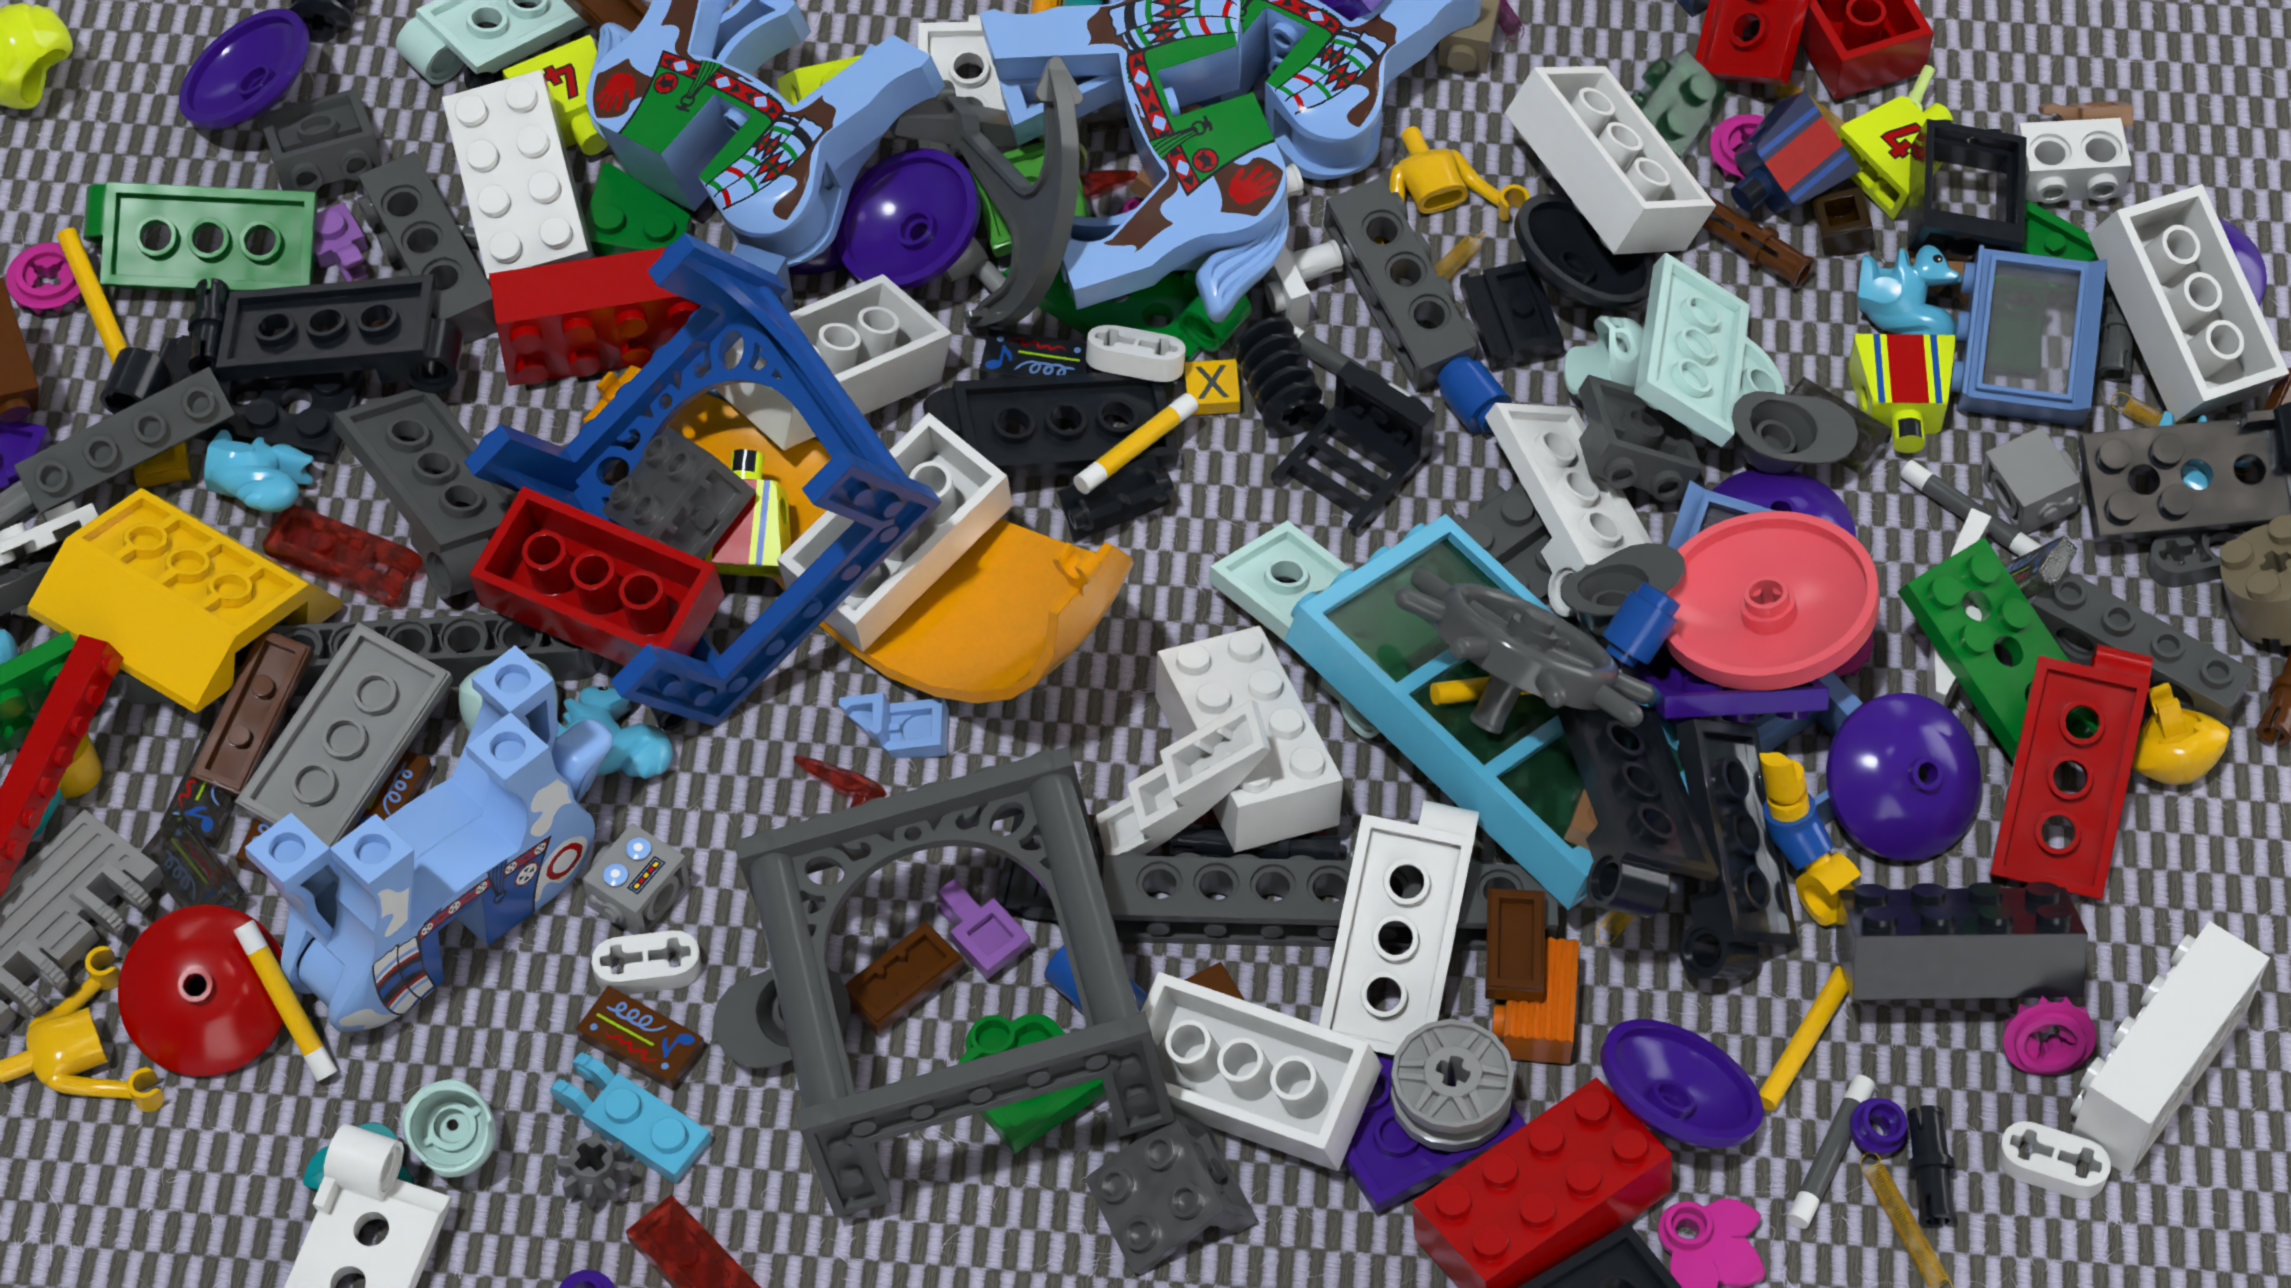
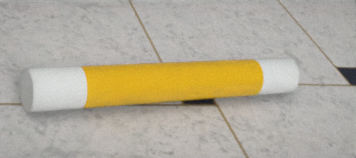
M1189 393L1181 395L1077 474L1073 479L1076 488L1083 494L1091 492L1197 411L1198 403L1196 399Z
M254 919L234 929L236 937L316 1081L318 1082L335 1073L337 1069Z

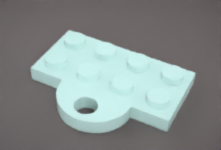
M1665 252L1653 265L1634 394L1640 397L1649 407L1661 410L1684 424L1693 434L1705 437L1722 447L1734 435L1735 429L1731 418L1733 407L1743 395L1754 391L1785 394V387L1781 374L1771 358L1755 342L1746 337L1750 305Z

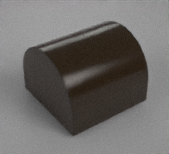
M1862 186L1811 198L1822 245L1827 253L1835 256L1852 255L1862 251L1872 242L1874 237L1873 226Z

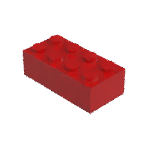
M1809 0L1799 41L1834 100L1920 74L1924 65H1927L1934 32L1914 0Z
M667 247L489 273L496 327L508 386L519 384L534 385L545 380L572 376L586 377L598 372L629 368L631 365L643 368L651 360L654 352L667 344L688 322L690 315L702 307V305L657 286L647 272L658 261Z
M522 486L469 574L481 606L624 666L648 643L690 657L725 597L715 564Z
M1596 1077L1412 1201L1414 1237L1416 1242L1459 1288H1518L1619 1229L1672 1192V1153Z

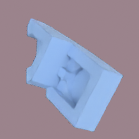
M884 692L839 698V706L842 712L891 758L947 756L949 708L943 698L891 704Z

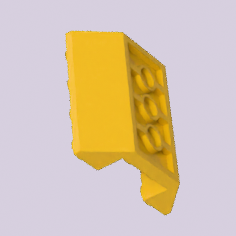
M140 488L65 539L27 605V614L60 634L68 631L75 643L80 634L109 642L124 657L120 664L121 670L197 714L232 688L234 684L236 652L281 620L290 625L322 623L342 608V600L181 507Z

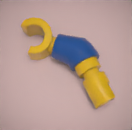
M1780 752L1759 753L1765 792L1767 794V800L1762 810L1769 837L1795 870L1803 867L1806 870L1805 873L1795 880V888L1805 910L1819 925L1834 924L1837 922L1838 890H1854L1850 882L1862 874L1841 852L1836 851L1829 855L1828 851L1834 845L1817 812L1814 798L1807 792L1803 766L1793 759H1788Z

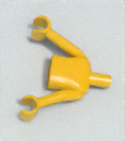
M1408 127L1401 133V138L1410 156L1400 160L1398 165H1394L1391 169L1389 189L1391 193L1398 192L1405 203L1406 188L1412 195L1419 212L1424 214L1436 213L1461 204L1468 197L1467 186L1498 207L1499 219L1508 221L1509 206L1521 208L1523 203L1530 198L1528 190L1521 185H1508L1499 191L1478 175L1465 157L1457 150H1449L1447 148L1429 150L1418 127ZM1377 236L1374 237L1373 242L1384 244V241L1388 239Z
M99 946L92 949L85 959V967L89 974L86 981L58 1006L35 1017L29 1023L28 1032L26 1033V1051L0 1060L1 1083L34 1072L42 1084L60 1093L133 1100L139 1110L144 1112H153L162 1106L164 1094L161 1089L155 1088L149 1092L141 1093L145 1088L153 1086L158 1081L155 1071L151 1068L143 1067L135 1070L129 1076L128 1081L76 1076L79 1073L108 1062L89 1007L80 1009L99 990H112L118 986L120 976L118 967L111 966L106 970L99 971L115 961L114 952L109 947Z

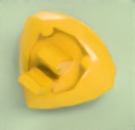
M2169 682L2149 688L2148 695L2153 714L2140 727L2131 768L2158 782L2171 785L2190 784L2203 777L2220 759L2225 751L2230 730L2214 717L2181 708L2178 698L2173 697Z

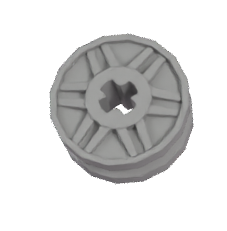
M1446 1019L1426 1023L1410 1033L1395 1052L1391 1073L1390 1101L1396 1121L1410 1138L1430 1149L1458 1152L1478 1148L1499 1133L1510 1115L1515 1071L1508 1049L1494 1033L1474 1022Z

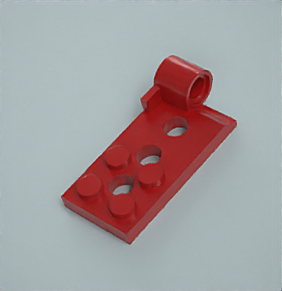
M1709 0L1691 72L1700 79L1788 85L1809 0ZM1755 20H1760L1758 34L1752 40L1743 42L1742 35L1746 26Z
M2100 644L2095 646L2090 666L2041 655L2038 656L1989 875L2026 884L2049 882L2059 887H2065L2070 894L2102 900L2150 685L2153 656ZM2083 707L2094 713L2097 719V730L2092 737L2079 739L2068 732L2065 720L2070 710ZM2073 762L2083 769L2085 784L2079 792L2068 794L2056 787L2053 774L2060 763ZM2059 816L2069 821L2073 828V838L2067 847L2056 849L2044 842L2041 828L2046 819Z

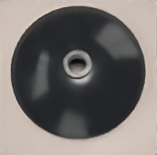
M1541 194L1533 196L1523 203L1514 219L1517 243L1528 264L1550 288L1569 300L1602 310L1631 309L1640 306L1647 300L1653 271V263L1648 253L1613 254L1601 243L1598 233L1584 215L1574 208L1570 197L1557 194Z

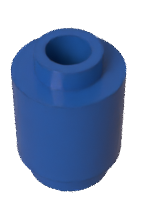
M1460 356L1453 359L1440 371L1437 377L1441 397L1472 433L1493 432L1485 419L1486 414L1495 402L1512 403L1511 397L1480 361H1473L1469 356Z
M1643 581L1636 592L1630 590L1602 633L1610 641L1605 650L1632 668L1635 667L1638 660L1649 665L1678 621L1674 615L1681 605L1664 592Z

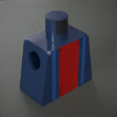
M1803 91L1778 102L1735 152V161L1746 176L1731 188V195L1736 204L1746 212H1751L1764 201L1772 212L1778 213L1802 204L1855 175L1861 169L1807 92Z

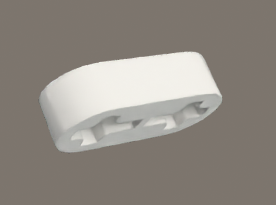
M1101 325L1092 328L1088 332L1086 362L1092 368L1102 372L1157 382H1168L1180 378L1183 374L1186 346L1180 339L1167 334L1117 325Z
M671 930L607 939L596 947L592 954L591 964L596 983L602 991L609 985L621 993L629 995L679 989L688 986L700 974L702 962L697 941L688 933ZM680 952L682 957L681 966L670 967L668 962L670 958L669 953ZM623 958L625 963L624 973L613 974L611 969L613 960Z
M2022 1121L2009 1126L2001 1138L1997 1151V1160L2000 1168L2008 1176L2077 1199H2088L2099 1194L2106 1184L2111 1170L2110 1158L2101 1145L2034 1122ZM2021 1142L2033 1145L2032 1155L2029 1160L2018 1157ZM2078 1160L2089 1163V1173L2086 1178H2080L2075 1175V1166Z

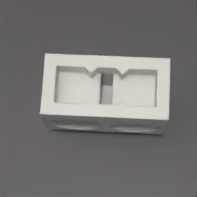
M2121 118L2019 123L2017 135L2027 137L2025 199L2030 202L2056 203L2069 200L2093 199L2103 201L2110 198H2123L2132 165Z

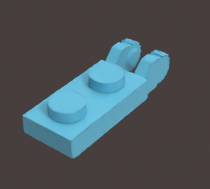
M579 1053L573 1060L572 1065L583 1079L602 1090L594 1102L582 1090L565 1080L557 1079L550 1088L551 1095L555 1100L563 1105L564 1108H568L570 1112L583 1119L586 1127L594 1132L600 1131L601 1137L612 1144L621 1141L626 1153L672 1183H677L712 1141L709 1130L620 1073H617L615 1076L604 1063L594 1059L587 1053Z

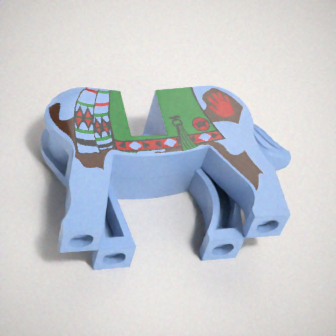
M653 0L644 18L633 32L616 23L609 22L603 24L599 33L597 55L587 85L586 103L594 128L610 145L625 172L654 192L694 212L710 196L737 243L784 256L787 259L788 268L813 259L832 243L836 237L851 187L864 163L877 150L883 134L901 114L922 101L936 97L946 86L931 55L892 34L877 46L869 44L861 58L792 106L781 95L762 81L753 77L752 74L775 55L802 43L812 32L798 4L794 0H740L725 13L726 8L734 0Z
M1121 0L1104 5L1057 6L1032 14H1013L996 9L979 13L983 36L999 80L1002 101L1017 145L1024 144L1044 134V103L1036 102L1033 92L1048 60L1058 56L1063 60L1083 95V101L1075 106L1076 119L1116 100H1123L1125 102L1128 123L1138 157L1154 188L1137 208L1128 212L1096 218L1074 216L1071 234L1059 269L1064 283H1068L1077 310L1154 286L1172 271L1198 270L1195 283L1206 315L1213 322H1222L1239 299L1267 274L1280 255L1289 229L1286 167L1254 92L1188 113H1180V107L1240 89L1243 39L1240 22V0Z
M1109 0V4L1115 3V2H1118V1H1121V0ZM1240 0V22L1243 34L1240 89L1197 103L1207 107L1245 95L1260 76L1266 72L1270 76L1265 81L1264 117L1285 165L1288 166L1294 163L1302 177L1316 180L1336 179L1355 174L1370 166L1379 153L1382 102L1389 86L1402 72L1425 58L1445 36L1459 29L1473 26L1480 17L1482 0H1382L1372 13L1360 18L1357 17L1353 21H1348L1318 0Z

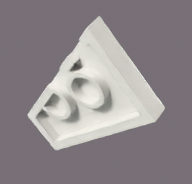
M73 500L44 512L43 514L47 522L32 529L26 530L24 523L20 522L1 530L0 567L65 540L68 536L97 518L98 514L93 503L77 509Z

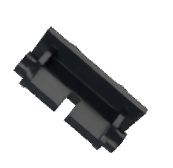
M1153 453L1127 463L1088 494L1081 493L1075 484L1056 492L1072 540L1075 542L1171 504L1168 493L1174 491V486L1170 475L1166 471L1160 472L1156 456Z

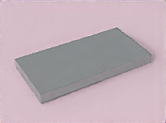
M358 622L236 799L235 804L237 808L270 827L289 813H292L329 848L352 832L453 682L452 674Z

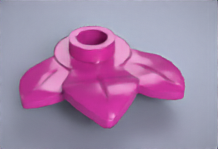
M1721 1198L1704 1207L1691 1201H1684L1670 1206L1661 1215L1657 1228L1658 1239L1662 1247L1671 1254L1670 1274L1682 1288H1717L1718 1283L1725 1287L1743 1288L1761 1282L1765 1277L1763 1263L1754 1247L1745 1238L1756 1228L1761 1219V1214L1749 1205L1730 1198ZM1681 1227H1688L1695 1231L1697 1237L1686 1239L1679 1236L1676 1230Z

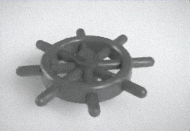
M1418 568L1411 574L1410 580L1414 588L1420 592L1403 587L1395 593L1394 601L1396 606L1430 620L1437 634L1450 645L1449 649L1453 657L1468 659L1490 674L1491 677L1475 710L1469 716L1473 723L1489 732L1501 734L1504 724L1521 692H1529L1544 698L1547 705L1552 708H1560L1565 705L1584 710L1602 709L1630 727L1639 725L1644 717L1642 709L1631 701L1639 704H1648L1654 699V688L1644 681L1619 672L1614 659L1597 643L1594 636L1584 633L1564 619L1531 602L1506 593L1501 588H1491L1472 583L1450 585L1429 570Z

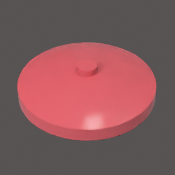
M1764 511L1740 515L1721 521L1699 532L1677 550L1684 558L1685 573L1680 582L1665 593L1681 605L1674 615L1678 621L1664 641V645L1676 661L1685 669L1706 681L1723 687L1751 691H1768L1794 687L1811 682L1834 671L1847 662L1865 644L1876 624L1880 607L1877 572L1865 547L1848 531L1830 521L1809 514L1789 511Z

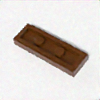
M269 630L254 640L190 774L193 781L238 798L265 758L314 654L310 646Z

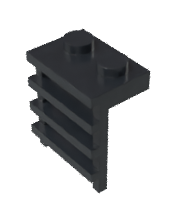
M1349 360L1336 374L1335 405L1271 473V480L1280 485L1288 475L1353 515L1348 522V529L1357 533L1365 524L1368 526L1375 519L1376 511L1384 503L1388 505L1394 498L1395 490L1403 482L1407 484L1410 481L1415 468L1421 462L1426 463L1432 456L1435 413L1430 411L1426 404L1418 398L1408 397L1388 385L1376 372L1364 370ZM1328 434L1387 471L1391 476L1387 480L1383 479L1321 439ZM1308 454L1372 495L1371 498L1366 501L1307 464L1303 459Z

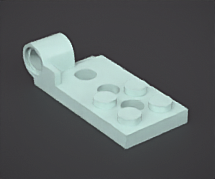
M434 0L416 9V17L407 22L397 36L396 50L428 82L437 85L452 79L460 71L464 63L476 74L482 72H491L493 74L589 24L568 6L564 0ZM522 3V4H525V5H528V6H536V7H533V8H522V7L517 6V4ZM482 22H491L498 26L493 28H481L477 26V24Z
M1287 520L1211 565L1208 582L1284 641L1294 618L1291 616V612L1297 602L1310 592L1319 594L1327 589L1333 580L1341 572L1349 569V567ZM1276 579L1283 580V581H1288V580L1294 579V580H1296L1297 582H1294V583H1282V582H1280V581H1278V580H1276ZM1382 592L1377 593L1333 622L1396 683L1407 676L1402 668L1440 645L1441 637L1410 613L1397 607L1395 602ZM1366 636L1371 638L1373 642L1362 643L1355 641L1351 637ZM1321 677L1320 687L1340 702L1345 720L1356 733L1366 738H1372L1381 733L1330 683ZM1416 693L1412 696V698L1418 703V696Z

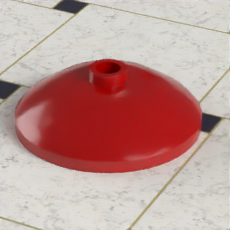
M206 904L189 906L175 910L152 923L131 946L119 976L118 1005L128 1035L139 1050L150 1060L172 1072L182 1075L213 1077L228 1074L247 1066L260 1057L275 1041L285 1023L233 931L253 920L252 917L225 906ZM254 919L281 967V946L269 930ZM196 976H203L207 984L205 991L199 996H191L188 992L190 980Z

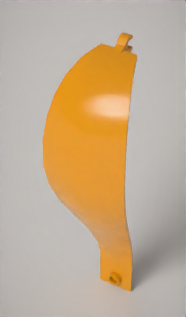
M631 365L619 379H617L613 372L609 371L596 385L598 392L603 398L583 419L584 424L595 418L615 397L618 389L631 381L641 368ZM707 393L700 395L687 404L667 425V427L672 428L713 454L729 469L733 450L746 449L763 453L762 480L776 481L787 492L791 545L827 511L813 505L802 490L832 459L821 442L811 438L783 451L731 403ZM1000 518L864 652L860 651L826 621L823 620L819 626L846 650L886 677L932 696L976 704L1010 700L1037 685L1067 660L1094 631L1116 599L1134 561L1132 557L1117 547L1105 542L1097 552H1093L1068 542L1065 543ZM772 577L778 583V585L785 591L786 588L783 578Z

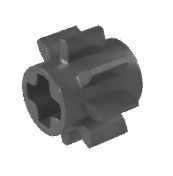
M595 1131L592 1137L584 1138L580 1141L571 1138L569 1140L571 1147L569 1158L556 1160L559 1176L566 1178L562 1183L565 1197L569 1199L578 1194L582 1199L586 1200L588 1209H593L596 1203L608 1199L617 1202L619 1200L617 1193L619 1182L630 1181L632 1177L629 1164L622 1162L625 1158L623 1143L618 1141L610 1146L601 1139L600 1131Z

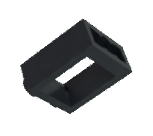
M1927 119L1912 142L1910 149L1907 251L1918 253L1919 249L1923 246L1932 245L1938 248L1945 258L1972 263L1979 245H1984L1985 249L2018 253L2024 245L2027 137L2008 134L2000 129L1985 130L1958 125L1951 120ZM1933 160L1997 172L1995 220L1932 209Z

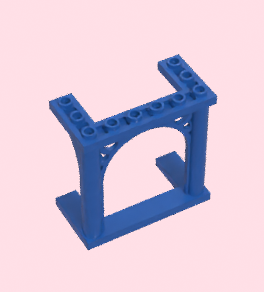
M684 233L677 241L671 243L664 250L662 256L647 272L657 286L703 307L698 308L690 315L688 322L667 344L654 352L651 360L631 381L618 389L615 397L595 418L582 426L579 434L565 448L499 424L493 431L481 439L479 446L464 462L474 477L519 492L522 486L617 524L602 512L603 507L609 501L610 492L615 486L607 485L603 478L622 459L629 466V475L642 459L646 445L654 437L661 435L671 420L687 404L700 395L728 384L757 383L775 389L796 407L832 457L802 490L813 505L851 519L854 522L721 655L705 632L690 657L648 643L610 681L621 698L717 727L942 502L930 486L908 478L779 300L787 289L778 276ZM742 337L744 342L742 358L733 369H728L725 363V353ZM758 358H764L767 364L760 370H756L754 367Z

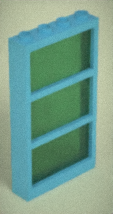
M1444 514L1427 526L1424 523L1417 524L1406 534L1400 543L1392 548H1389L1387 545L1379 548L1369 558L1367 563L1357 570L1353 571L1351 568L1344 570L1333 580L1327 589L1319 594L1310 592L1302 597L1292 609L1291 616L1294 619L1284 641L1460 808L1478 811L1477 824L1569 910L1588 896L1587 879L1594 860L1590 850L1564 840L1575 806L1585 786L1578 772V767L1556 708L1550 707L1544 698L1534 694L1520 695L1504 724L1501 734H1496L1479 727L1470 720L1469 716L1475 710L1479 700L1434 705L1430 697L1432 683L1489 677L1490 674L1468 659L1453 657L1450 653V645L1437 634L1431 621L1400 609L1396 606L1394 597L1395 593L1403 587L1420 592L1411 584L1410 578L1414 570L1424 568L1450 585L1472 583L1491 588H1501L1506 593L1522 598L1551 613L1553 612L1447 514ZM1649 703L1639 704L1642 706L1653 708ZM1656 711L1688 792L1685 772L1680 764L1677 753L1679 740L1676 726L1669 723L1667 718L1664 719Z

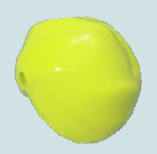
M29 3L9 4L0 8L1 106L21 110L33 109L42 98L47 70L51 66L67 59L71 54L73 42L70 33L54 9L38 4L31 6Z

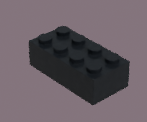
M1979 882L1971 884L1968 888L1945 889L1933 883H1920L1912 886L1911 889H1887L1878 884H1861L1856 886L1854 890H1838L1835 953L1852 1000L2041 998L2042 995L2045 998L2084 997L2088 933L2065 887H2059L2049 882H2032L2027 884L2025 888H2002L1997 884Z

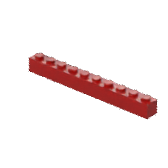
M82 634L79 635L0 788V898L8 888L10 878L19 861L23 858L34 831L39 827L51 798L55 796L67 767L72 763L75 751L82 738L88 732L89 724L98 707L102 704L113 677L120 669V664L124 657L109 642Z

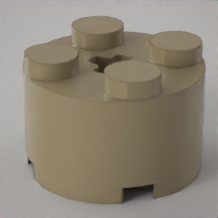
M2281 515L2275 517L2269 524L2253 528L2237 539L2225 543L2220 549V573L2232 619L2238 631L2247 639L2263 644L2262 638L2279 639L2280 645L2284 646L2291 645V515Z

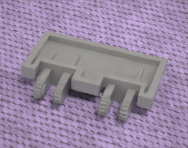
M85 809L10 878L9 886L0 898V1033L17 1018L10 1006L3 1002L6 998L9 997L30 1015H35L43 1007L38 995L30 987L22 984L34 972L49 986L59 991L69 982L68 977L63 971L66 972L100 939L94 927L88 923L91 918L116 936L127 927L122 916L114 908L107 905L114 896L119 894L131 906L143 912L152 904V899L148 893L165 878L156 863Z

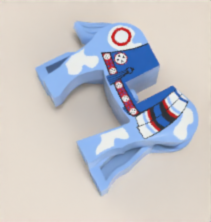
M516 645L471 678L472 688L482 696V706L450 779L418 796L384 821L377 814H374L330 848L292 813H289L245 846L246 857L269 877V882L288 904L289 916L281 956V969L296 992L301 994L314 993L328 1007V1020L339 1032L354 1033L383 1026L403 1015L444 981L438 931L453 919L457 918L485 945L489 946L557 896L576 876L591 850L595 835L594 820L590 813L578 803L590 789L598 769L612 748V733L600 721L590 719L575 724L555 741L558 733L554 679Z

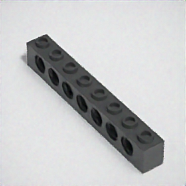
M1129 851L1119 855L1103 856L1102 884L1119 942L1335 947L1353 857L1345 860H1316L1309 856L1297 855L1288 859H1259L1254 855L1239 854L1231 858L1202 857L1195 853H1181L1170 857L1146 856L1140 852ZM1470 859L1452 950L1486 951L1488 888L1545 891V939L1549 937L1556 939L1558 931V900L1518 862L1514 864H1485L1482 861ZM1401 866L1391 874V889L1401 898H1413L1423 889L1424 880L1422 874L1412 866ZM1163 891L1170 894V896L1157 899L1149 896V894ZM1216 892L1222 893L1227 897L1220 900H1212L1205 897V895ZM1277 894L1282 896L1283 899L1268 901L1263 899L1262 896ZM1324 895H1332L1340 900L1329 903L1318 898ZM1389 922L1379 931L1378 941L1381 948L1409 949L1412 944V934L1405 924Z

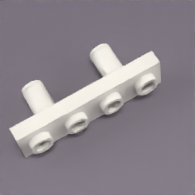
M1289 164L1286 167L1287 198L1303 195L1302 189H1304L1301 173L1296 164ZM1334 239L1295 252L1287 249L1284 244L1274 265L1263 277L1267 302L1272 312H1280L1282 317L1288 318L1298 328L1309 323L1310 292L1305 282L1343 270V257Z

